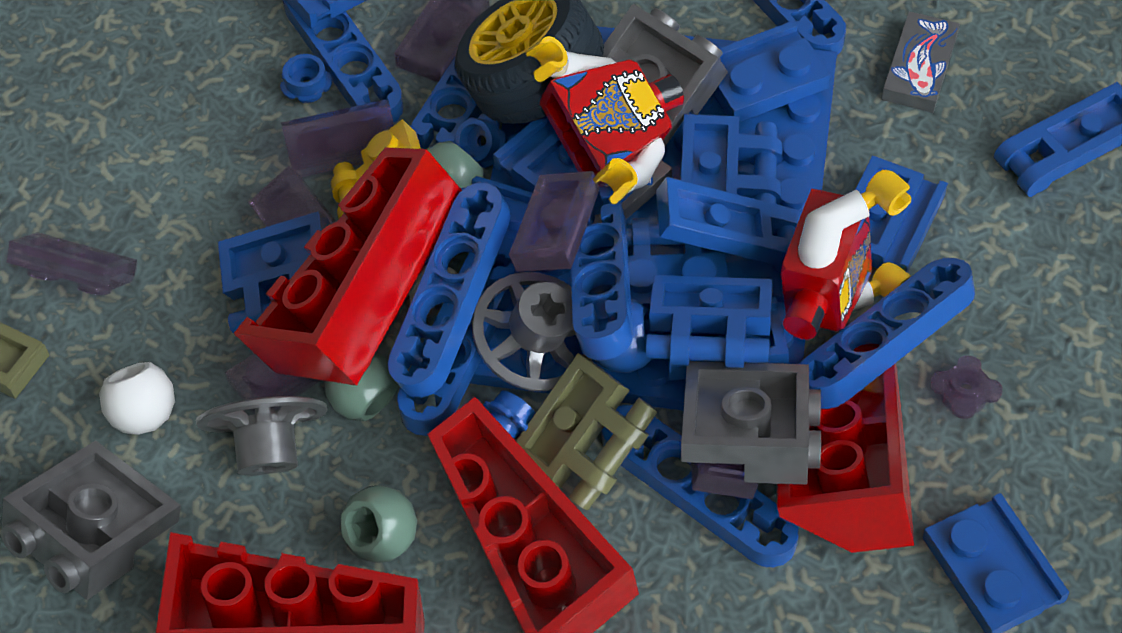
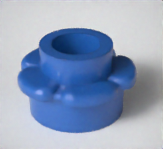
M296 55L290 58L283 67V82H281L280 88L282 93L289 99L298 98L302 103L314 102L321 98L322 92H327L331 88L332 75L330 72L325 71L324 63L315 55Z
M481 114L477 119L471 117L464 121L458 127L455 134V144L468 153L482 168H487L494 164L493 154L507 143L505 132L499 128L500 123L492 120L485 114ZM482 136L486 138V144L484 146L481 145Z
M505 390L500 391L491 403L485 401L483 404L515 440L523 431L528 429V423L536 414L524 400Z

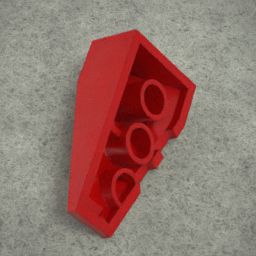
M865 344L855 348L853 351L867 352L878 348L880 345ZM895 363L845 403L838 407L821 409L820 426H809V431H821L820 468H808L807 484H777V508L781 518L851 553L914 546L910 487L897 365Z

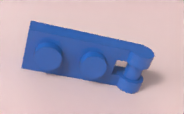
M1116 82L1008 138L996 149L994 159L1005 171L1011 169L1019 177L1017 185L1027 196L1032 197L1045 190L1053 181L1122 145V86ZM1038 151L1044 159L1035 163L1029 155Z
M666 177L656 189L659 237L774 264V269L781 273L782 263L802 214L800 211Z

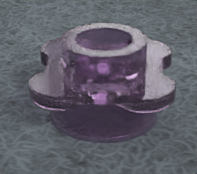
M973 356L960 357L955 367L946 372L937 371L931 378V389L935 393L940 394L941 400L947 409L956 417L962 419L973 417L974 414L980 412L985 407L987 402L996 403L1002 395L1001 384L996 380L990 379L982 371L980 360ZM967 383L972 389H964L961 385Z

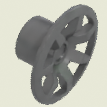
M521 272L501 278L486 289L473 313L472 335L480 357L495 375L513 386L530 391H550L554 388L561 376L550 379H539L544 353L550 352L553 359L566 369L575 358L564 342L566 337L576 335L572 322V287L550 275L538 272ZM521 285H531V286H529L526 290H524ZM509 289L515 306L513 311L504 312L487 309L495 296ZM484 321L497 328L510 329L512 333L493 351L490 350L484 336ZM523 348L527 351V377L511 372L499 360Z
M302 396L253 398L214 407L198 416L196 425L204 431L234 433L238 474L256 476L285 472L298 467L293 425L296 421L302 423L322 417L327 412V405L323 401ZM271 406H281L278 413H271ZM255 408V414L248 416L243 411Z

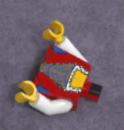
M550 36L544 37L526 50L527 57H534L541 64L533 72L536 81L542 82L550 76L555 78L547 86L540 100V105L587 188L608 184L614 192L608 200L612 204H616L627 193L647 185L665 154L663 140L672 128L671 120L666 112L684 103V93L678 80L673 75L668 74L649 83L640 66L634 60L629 59L615 62L611 58L568 52L557 39Z
M890 170L877 172L869 181L866 191L861 194L857 189L846 195L811 189L781 269L786 313L783 326L794 337L808 340L813 339L817 335L819 328L833 331L844 329L854 310L872 305L874 297L879 295L887 296L911 277L909 273L898 265L888 262L882 264L875 271L871 281H868L872 273L869 209L878 204L889 215L894 216L901 213L911 203V196L906 192L909 190L910 185L895 172Z

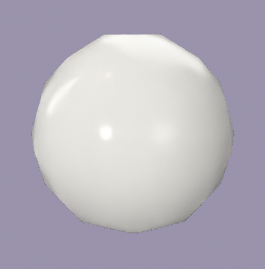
M151 362L137 363L116 371L104 380L99 392L103 415L111 426L127 434L139 435L155 431L169 419L175 403L172 382L161 368Z

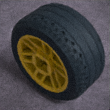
M499 0L472 22L460 40L455 55V69L460 81L486 116L494 121L510 124L527 123L546 117L540 105V100L550 81L555 78L550 76L542 82L536 81L533 72L541 64L536 58L527 57L525 53L526 50L544 37H554L568 52L603 57L604 44L601 33L581 0Z

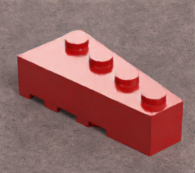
M385 147L338 204L344 212L339 220L328 225L322 231L317 230L304 246L310 255L291 279L288 280L281 275L267 291L266 295L272 302L256 322L246 317L233 334L275 373L357 386L364 372L368 369L390 325L397 317L398 311L415 280L423 270L425 262L439 238L452 204L459 192L462 191L461 188L427 149Z
M476 397L468 401L427 434L523 633H594L639 595L633 568Z
M170 532L156 633H424L425 618L417 578L338 564L334 569L308 565L305 557L281 553L280 559L249 554L245 546L220 542L219 547H212L194 543L192 536Z

